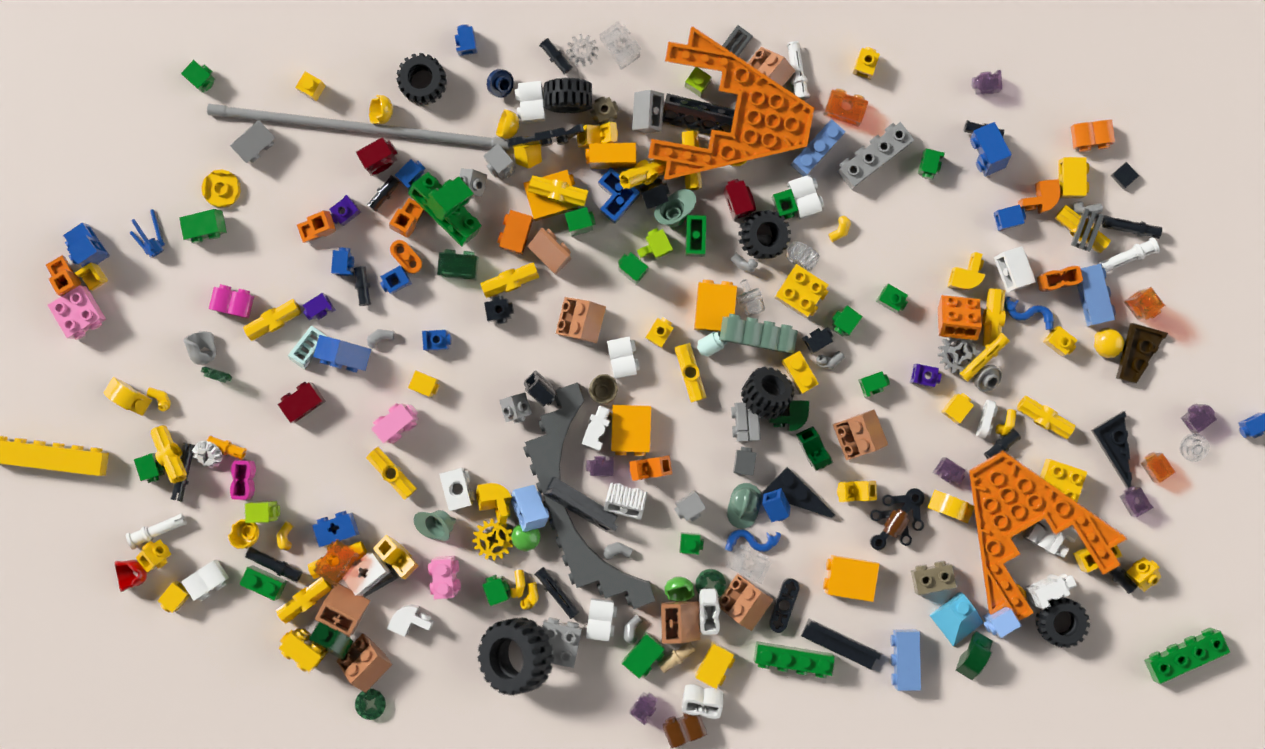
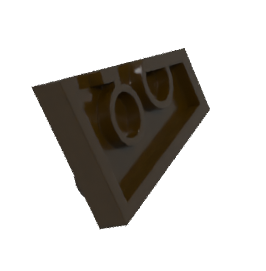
M1130 323L1116 379L1137 384L1149 365L1148 362L1151 357L1158 351V346L1168 333Z

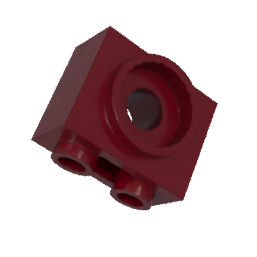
M383 137L356 151L362 165L369 172L370 176L387 170L394 162L398 161L395 156L398 152L390 140L386 141Z
M734 179L727 182L728 185L725 186L723 192L732 219L736 220L756 211L753 195L749 186L745 185L744 180Z

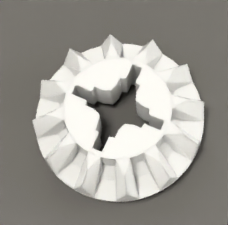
M209 441L196 443L192 450L194 452L193 457L198 459L197 463H202L204 467L209 466L212 469L215 466L218 467L222 462L223 455L221 450Z

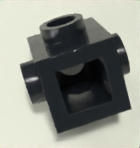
M503 296L492 297V301L484 302L488 322L496 321V324L508 323L507 319H512L511 314H514L513 303H509L507 298L504 299ZM502 307V312L497 313L498 308Z

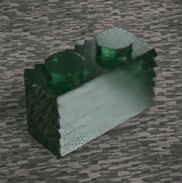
M444 249V252H439L438 276L477 280L479 257L475 256V252L463 251V254H456V250Z

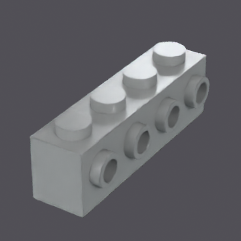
M901 122L897 125L892 123L885 129L886 133L880 137L878 134L869 141L871 145L867 148L862 146L854 153L856 155L851 160L847 158L839 164L841 168L837 172L851 189L914 141Z

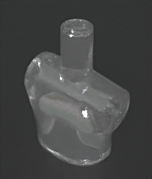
M742 280L740 283L744 293L737 296V299L746 316H753L764 311L765 306L760 288L751 290L748 280Z

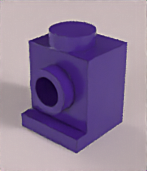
M345 195L342 200L329 209L334 223H340L342 226L361 213L348 195ZM345 208V213L340 214L339 210Z
M320 293L303 304L305 308L303 312L309 321L325 317L328 314V310L331 312L336 310L324 293Z
M918 363L914 364L910 383L935 387L941 380V373L938 372L939 368ZM926 372L931 374L930 379L925 378Z

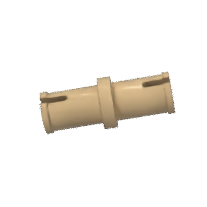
M687 642L678 650H673L671 655L659 662L658 665L663 673H667L675 665L682 664V660L696 652V649L691 642Z

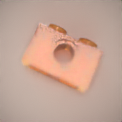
M832 89L823 115L860 126L869 101L864 100L865 97L854 94V96L846 94L845 90ZM847 102L850 104L851 109L844 110L841 104Z
M1152 287L1138 290L1124 301L1137 320H1147L1150 317L1153 319L1162 312L1160 309L1165 306Z
M338 539L328 546V552L324 557L318 559L315 564L316 568L313 570L334 586L339 584L360 556ZM338 557L339 563L333 567L332 560Z

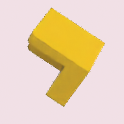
M541 144L514 147L516 164L530 169L542 162Z
M89 263L75 272L76 276L83 279L90 291L108 282L99 265Z

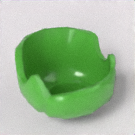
M518 524L514 527L511 538L513 545L517 549L527 552L537 547L541 535L539 529L523 532L521 525Z
M674 577L668 580L664 587L665 595H667L670 601H686L694 597L693 583L685 577Z

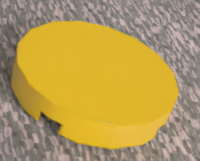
M223 169L210 172L203 179L201 186L202 195L206 201L212 206L219 208L229 207L234 204L241 192L240 182L237 177Z

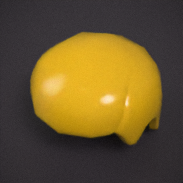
M376 95L379 98L371 100L369 120L372 124H385L392 117L393 106L388 97Z
M504 109L498 123L496 135L503 139H510L518 132L519 118L516 113Z
M1103 328L1095 334L1094 348L1100 356L1115 358L1122 352L1124 340L1117 330Z
M240 519L231 526L232 530L228 535V539L233 547L246 549L257 542L259 528L256 523H245V519Z

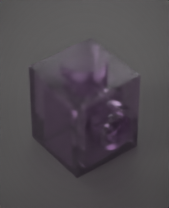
M1197 403L1187 409L1188 413L1181 417L1191 433H1200L1217 420L1214 416V410L1209 405Z

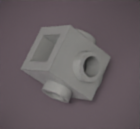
M461 168L459 177L474 193L471 199H474V196L482 197L487 174L474 169Z
M526 393L499 400L506 422L514 420V424L525 421L526 416L532 415Z

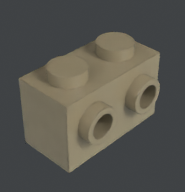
M938 561L934 563L935 566L927 567L926 564L915 566L916 570H911L915 593L922 595L956 588L952 564L946 563V561Z

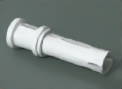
M789 42L787 46L790 64L795 70L790 82L793 85L794 94L800 99L806 100L810 98V94L807 91L806 83L808 79L804 76L799 42Z
M1152 237L1145 243L1135 244L1128 251L1100 261L1099 264L1108 272L1131 261L1144 260L1146 256L1153 253L1158 254L1160 252L1159 245Z
M181 513L151 527L144 526L137 532L127 533L126 539L131 549H135L142 543L152 541L154 537L186 525L187 522L183 520L185 517Z

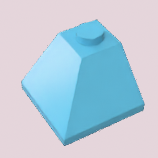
M961 592L957 593L929 615L952 646H955L983 624L977 610Z

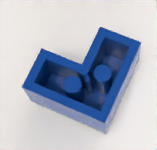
M992 122L974 130L970 142L972 147L977 149L979 153L976 162L979 172H983L986 177L1006 168L1012 154L996 123Z
M611 167L598 181V185L611 195L600 208V211L616 224L640 196V192L634 187L630 189L623 188L620 184L619 174Z
M82 222L63 235L67 240L65 244L70 253L69 258L75 265L84 267L89 263L99 264L110 256L88 224Z
M319 335L313 357L319 358L322 364L342 368V365L347 366L346 370L357 373L358 369L366 371L371 349Z

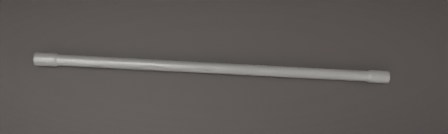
M208 104L207 114L211 116L237 117L492 148L499 144L503 150H510L511 148L508 147L507 139L498 137L490 138L234 108L216 104Z

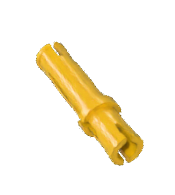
M1001 333L990 345L987 344L985 346L986 349L959 373L960 376L969 382L993 357L996 358L998 356V352L1010 342L1009 339Z

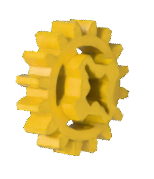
M491 518L489 524L484 520V526H477L479 532H473L477 536V538L472 540V542L477 543L474 549L481 550L478 554L479 556L483 553L486 554V560L492 556L494 561L497 555L502 559L504 557L503 552L509 554L510 551L507 548L513 547V544L510 543V540H512L510 533L513 530L506 529L508 523L506 525H498V521L495 523L494 518ZM494 526L491 532H483L486 528ZM501 530L505 533L506 539L502 538ZM495 534L498 542L491 546L489 537ZM481 540L485 541L486 549L482 546ZM503 546L502 550L493 552L495 547Z

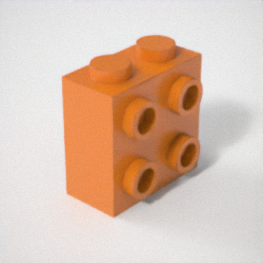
M941 295L938 306L939 336L978 340L982 328L980 299Z

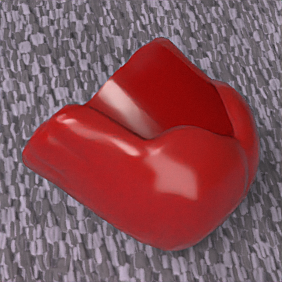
M137 560L114 562L121 592L139 586L146 581L147 572Z

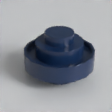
M496 69L487 78V89L495 97H506L513 89V76L507 70Z

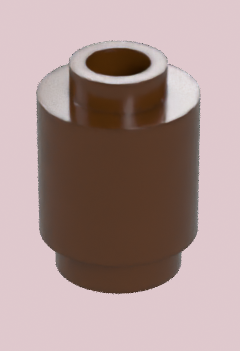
M898 509V511L893 510L884 524L885 528L883 531L894 538H897L898 535L901 536L910 521L907 518L909 514L901 509Z

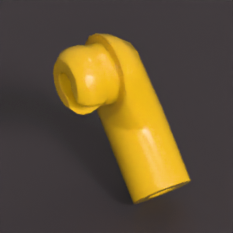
M841 216L838 219V229L828 234L831 242L841 239L848 234L851 221L847 216Z
M152 387L148 388L147 396L157 399L158 409L162 412L168 410L171 402L167 393Z
M1013 409L1007 410L1004 425H996L995 432L997 434L1005 436L1014 428L1017 411Z
M285 521L277 533L278 547L285 551L290 550L292 547V543L288 541L287 535L294 526L288 521Z
M524 570L514 571L516 588L510 589L512 598L523 596L526 584Z
M536 582L527 583L528 595L520 602V606L524 610L533 608L539 600Z

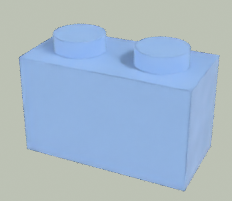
M535 485L514 489L511 494V504L523 532L545 527L549 518V512L543 506L541 493L537 491Z
M1004 607L992 615L987 613L982 616L985 620L983 625L986 630L1000 638L1021 626L1013 611L1008 607Z

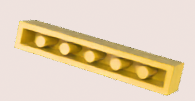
M0 436V464L106 476L109 453L102 452L103 448L91 447L90 450H83L84 446L72 445L71 448H67L64 443L53 442L51 446L46 445V441L34 440L33 443H27V439L15 438L14 441L8 440L7 436Z

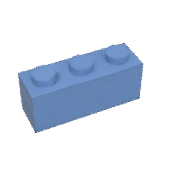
M831 119L794 159L791 166L803 177L807 176L839 141L845 131Z
M1101 264L1081 268L1083 281L1077 284L1087 326L1115 320L1116 311L1114 305H1111L1109 298L1111 297V291L1109 286H1106L1105 269L1102 268Z
M917 629L893 630V635L890 636L891 646H894V654H891V665L894 666V674H891V683L897 691L921 690L920 632Z

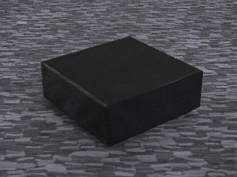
M1127 162L1110 175L1122 189H1125L1139 177Z

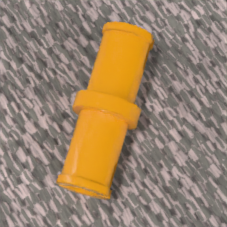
M211 435L207 439V441L215 444L225 456L228 454L243 460L246 455V448L234 445L229 440L223 441Z

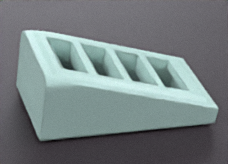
M310 326L288 355L291 361L303 369L313 359L317 341L311 338L310 335L313 334L317 338H319V335L326 336L313 326ZM307 340L314 345L313 348L306 344ZM302 347H304L305 349H307V350L310 351V352L307 354L306 352H304V351L301 350V349H302ZM298 353L304 357L303 360L297 357Z

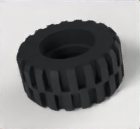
M523 617L499 621L486 630V634H483L481 638L482 644H479L478 648L480 656H478V662L481 664V667H479L480 671L484 673L485 677L483 678L486 682H490V686L501 694L512 696L538 689L548 679L549 676L547 674L552 671L553 666H551V663L554 662V656H552L551 651H553V646L549 643L550 638L548 634H544L545 630L540 625L537 626L535 621ZM512 640L519 645L523 655V665L520 673L514 669L509 659V645Z

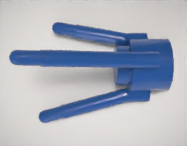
M153 209L150 212L158 240H155V238L148 240L135 219H132V223L144 240V243L133 231H130L131 236L150 258L164 251L162 247L165 246Z

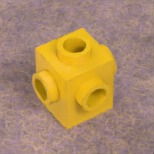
M159 539L155 543L150 541L142 547L143 550L137 555L136 559L148 573L156 567L160 569L168 563L167 559L172 554L168 546Z
M1145 557L1134 562L1132 567L1126 571L1129 578L1143 592L1156 585L1161 578L1160 567L1153 560L1149 561Z

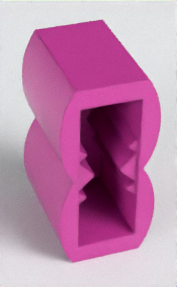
M220 284L219 287L213 288L209 309L249 319L254 296L249 295L250 291L239 289L238 292L231 291L230 286Z
M234 460L231 467L233 481L230 486L232 499H252L255 492L253 479L256 473V465L254 461Z

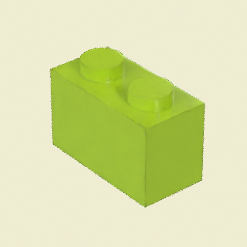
M277 501L245 503V523L272 522L278 520L280 516V505H277Z

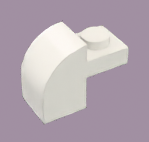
M406 605L393 615L387 629L405 637L412 623L430 630L434 621L431 620V616L422 612L417 614L420 606Z

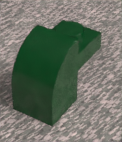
M792 400L788 406V416H778L776 419L770 418L769 423H773V427H785L786 423L788 424V431L800 429L808 420L809 401Z
M814 426L796 434L808 462L815 471L833 463Z
M320 621L309 640L324 647L327 652L342 660L353 643V640L337 629L334 630Z
M976 631L972 635L968 649L960 656L955 671L971 680L977 677L986 666L992 654L990 649L993 640Z

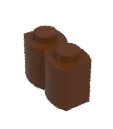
M683 713L684 716L676 718V716H672L665 720L666 723L663 724V729L671 749L707 735L701 715Z

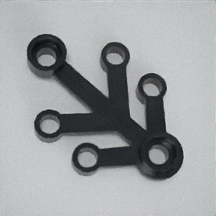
M912 488L907 491L906 495L883 496L882 503L885 506H892L894 503H905L901 510L906 513L912 508L914 519L912 528L916 531H921L924 528V522L921 520L920 506L923 504L925 497L920 489ZM914 494L918 495V500L915 502L912 500ZM886 497L891 498L890 504L885 503ZM872 510L870 518L873 521L889 518L893 510ZM874 512L879 513V517L877 519L873 518ZM917 521L921 523V527L918 529L915 528ZM908 524L899 539L900 543L904 546H909L912 543ZM882 531L880 535H873L870 539L871 547L875 550L885 548L886 539L889 537V534ZM905 536L909 538V542L906 544L902 541ZM877 539L882 540V544L880 546H876L875 544Z

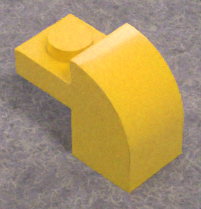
M608 122L600 126L584 125V131L577 135V146L589 148V143L617 142L618 130L616 122Z
M972 253L968 269L952 268L947 287L957 290H969L978 286L985 277V274L978 273L979 270H982L984 264L983 254Z
M115 377L112 378L103 392L115 404L141 416L144 415L152 402L150 397L134 390L131 385Z
M876 481L838 482L837 496L839 497V502L877 500Z
M496 483L477 485L475 495L479 511L495 509L498 525H506L507 518L510 517L509 506L512 498L510 492L504 486Z
M934 490L928 508L968 524L974 505Z
M385 535L373 548L380 558L390 564L400 577L405 580L419 566L411 557L412 555L399 542L388 535Z

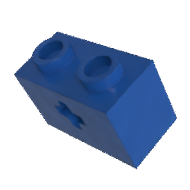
M346 511L335 514L336 518L329 520L327 516L318 519V524L312 525L319 548L359 535L353 513L347 514ZM339 525L340 529L332 531L331 527Z

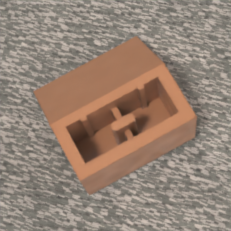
M760 47L748 62V64L782 87L795 72L785 57L763 47Z
M541 228L527 247L556 275L571 260V252L563 242L559 244L556 241V235L550 229L545 231Z
M565 297L555 334L597 343L606 306L591 301Z
M875 409L833 424L846 460L877 451L888 445Z
M737 573L720 597L719 608L740 625L752 631L774 599Z
M336 583L323 602L315 620L334 630L337 629L350 637L354 634L371 600L366 597L364 598V596H355L352 590Z
M699 601L661 602L662 644L686 643L700 640Z
M364 633L351 645L343 660L337 659L338 665L350 684L365 693L392 666L386 654Z

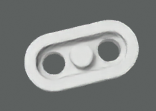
M986 400L976 431L977 437L986 438L987 435L990 436L993 425H991L992 417H995L998 411L996 402Z

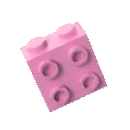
M80 285L48 304L50 311L66 338L78 340L86 335V331L99 328L102 325L101 322L106 320L86 286Z
M396 403L388 410L390 413L387 416H380L373 422L375 426L371 429L383 444L396 443L402 438L401 433L410 431L417 425L416 421L419 418L416 415L418 412L412 405Z
M455 556L435 557L428 564L429 575H432L433 580L430 583V594L434 595V599L454 598L461 591L460 579H457L456 574L459 571V561L455 560Z

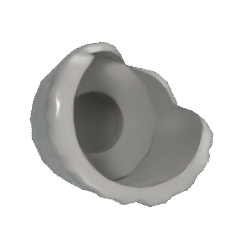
M207 331L197 332L184 338L189 357L193 363L203 365L214 360L217 351L213 333ZM206 347V348L210 349L211 351H200V350H201L202 348Z

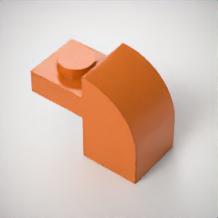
M1059 179L1037 182L1035 184L1036 197L1022 198L1018 201V205L1021 208H1025V211L1037 210L1038 207V214H1042L1052 209L1060 198Z
M408 198L403 208H398L389 223V228L408 238L416 229V224L425 210L416 201Z
M323 210L308 216L307 221L297 224L303 243L322 236L326 237L336 231L330 211Z
M61 255L46 264L52 276L48 279L58 296H63L81 285L79 277L73 272L65 256Z
M670 455L630 461L632 481L671 475Z

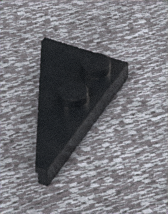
M577 124L566 132L565 128L562 127L534 133L535 136L531 137L518 136L507 139L508 147L541 144L542 147H545L555 142L558 145L568 143L569 139L582 133L584 129L582 124Z
M1122 411L1091 431L1126 488L1132 486V474L1129 468L1130 451L1127 442L1128 430H1126L1125 424L1126 413Z
M788 467L761 492L764 495L765 493L782 488L789 504L830 518L835 515Z

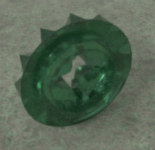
M205 366L201 369V372L204 373L203 376L226 383L232 379L230 374Z
M715 569L702 571L695 583L698 594L708 584V577L712 582L718 581L714 587L718 592L719 598L726 589L725 577Z
M374 688L369 689L366 693L360 692L355 700L357 713L367 720L377 719L386 708L385 697L381 694V691H377ZM376 698L374 702L376 708L370 707V709L365 710L368 705L366 700L371 701Z

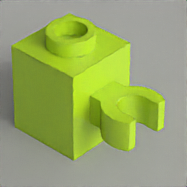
M656 228L647 233L648 236L645 239L648 245L638 249L637 253L640 258L652 253L656 260L672 252L673 248L664 230Z

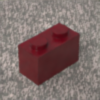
M301 383L296 387V392L293 394L287 393L281 398V402L277 404L290 423H296L326 402L313 383Z

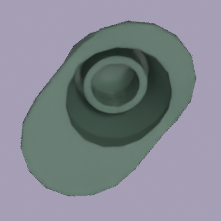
M681 189L674 192L668 197L669 202L658 205L654 211L656 221L667 227H677L684 223L686 215L694 209L696 204V196L689 189Z
M743 483L734 488L727 509L728 520L733 526L745 529L755 523L761 505V493L756 486L750 483Z
M437 510L432 513L418 512L413 518L416 529L422 535L442 541L449 539L450 532L456 523V519L450 517L443 510Z

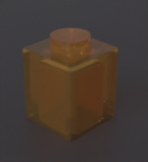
M1152 452L1144 457L1145 461L1141 463L1154 483H1161L1175 473V470L1163 453Z

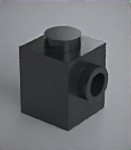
M661 177L649 185H639L647 209L669 202L667 195L670 194L667 183L663 184Z

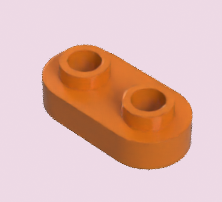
M396 240L391 244V255L405 271L410 274L420 272L423 266L422 260L405 241ZM399 247L404 248V252L401 254L397 251ZM412 261L416 262V267L414 268L410 267Z

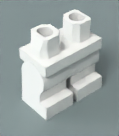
M599 406L596 415L591 414L589 419L591 422L588 425L582 445L601 451L603 443L598 441L604 435L605 427L608 428L610 421L607 420L610 412L609 409Z
M1045 518L1029 528L1024 536L1025 539L1048 553L1065 557L1069 551V548L1061 544L1066 538L1074 542L1079 536L1076 530L1072 528L1073 525L1055 535Z
M1051 574L1046 576L1047 579L1040 580L1024 589L1031 604L1044 609L1050 606L1048 600L1070 595L1068 590L1077 585L1072 575L1062 574L1057 576Z

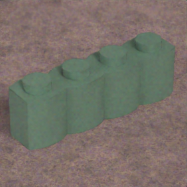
M729 314V317H723L719 337L721 341L783 353H794L798 331L793 330V326L781 324V327H777L775 322L764 321V324L758 323V319L749 317L746 320H742L740 315Z

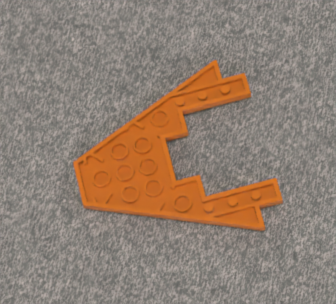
M694 27L690 28L688 45L668 41L665 62L722 72L719 91L737 94L731 133L711 130L708 149L651 139L648 158L667 161L664 174L665 180L807 147L814 107Z
M1001 451L969 470L990 615L1006 606L1013 611L1018 621L1034 613L1004 563L1020 555L1011 537L1044 518L1055 535L1073 525L1103 575L1120 566L1111 548L1127 540L1126 537L1006 452Z

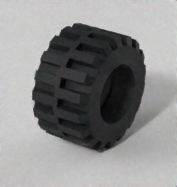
M419 53V56L412 54L410 59L406 57L404 59L405 63H400V70H397L396 73L398 75L396 80L399 89L410 102H415L417 105L421 103L428 105V102H436L435 99L442 97L441 93L445 92V85H447L446 74L441 64L429 54L427 56L424 53ZM420 70H427L432 73L431 83L422 89L413 87L411 84L413 75Z
M557 78L545 82L544 108L558 113H579L591 109L592 83L578 78Z
M772 210L758 211L743 220L745 223H742L739 227L742 228V231L738 232V236L742 238L739 240V243L744 245L742 247L743 251H748L747 254L754 256L756 259H769L783 253L782 250L788 248L786 243L791 240V238H788L791 230L787 229L790 225L788 222H784L786 218L779 216L778 212H772ZM763 223L772 232V242L768 246H763L757 238L758 228Z
M767 367L757 368L742 387V401L746 403L745 407L750 409L752 414H757L758 417H765V419L769 420L770 418L776 419L784 413L793 400L795 394L793 392L794 386H791V380H788L785 374L780 373V370L777 369L776 371L772 367H769V369Z
M1065 597L1051 599V601L1048 600L1050 606L1044 609L1039 608L1041 612L1036 614V617H1038V621H1036V625L1039 626L1038 632L1042 634L1045 640L1058 647L1070 648V645L1077 646L1078 641L1082 642L1084 640L1083 635H1088L1089 633L1086 631V627L1090 628V623L1087 622L1090 618L1089 615L1085 614V608L1081 607V604ZM1067 611L1071 616V625L1067 631L1058 633L1054 628V619L1060 612Z

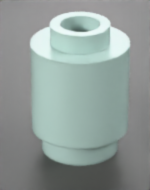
M720 331L712 332L698 341L697 348L701 355L709 357L724 348L727 342L719 340Z

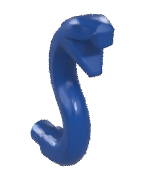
M1005 297L1004 307L1012 318L1025 321L1036 313H1042L1046 330H1054V316L1050 309L1042 305H1035L1026 312L1019 313L1015 309L1019 300L1012 302L1010 297Z
M738 529L728 536L725 550L732 552L737 540L740 537H744L754 550L766 552L777 545L781 534L776 532L775 536H770L766 532L768 541L765 544H760L749 531Z

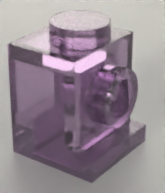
M997 70L994 74L982 72L977 77H973L972 89H975V95L999 93L1002 90L1001 70Z
M594 456V460H587L586 472H590V476H613L614 456H610V460H606V456Z
M942 457L932 473L935 475L942 474L940 478L947 483L954 482L959 485L965 478L964 472L966 470L947 457Z
M1131 486L1124 490V494L1119 496L1133 517H1139L1154 508L1141 487ZM1136 497L1140 500L1138 504L1135 503Z
M643 692L631 707L629 713L645 725L647 723L646 717H651L655 712V705L658 699L650 692L648 694Z

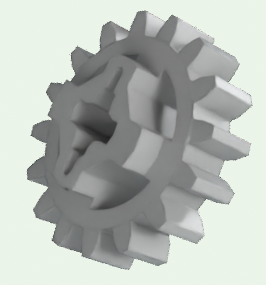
M948 337L949 340L943 339L942 342L945 345L938 347L942 350V353L937 355L943 358L940 364L945 363L944 369L951 368V373H955L956 370H958V373L962 372L976 358V354L981 353L980 350L975 348L979 344H973V340ZM958 341L955 347L949 346L952 342ZM960 350L963 356L958 357L955 351ZM947 354H949L951 362L949 361ZM963 360H969L967 364L960 366Z

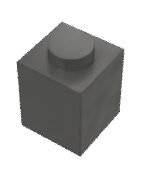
M741 447V450H736L733 473L753 476L756 453L752 452L753 448Z

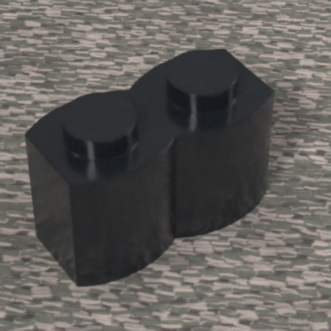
M536 370L524 381L525 391L542 406L550 405L555 400L554 386Z

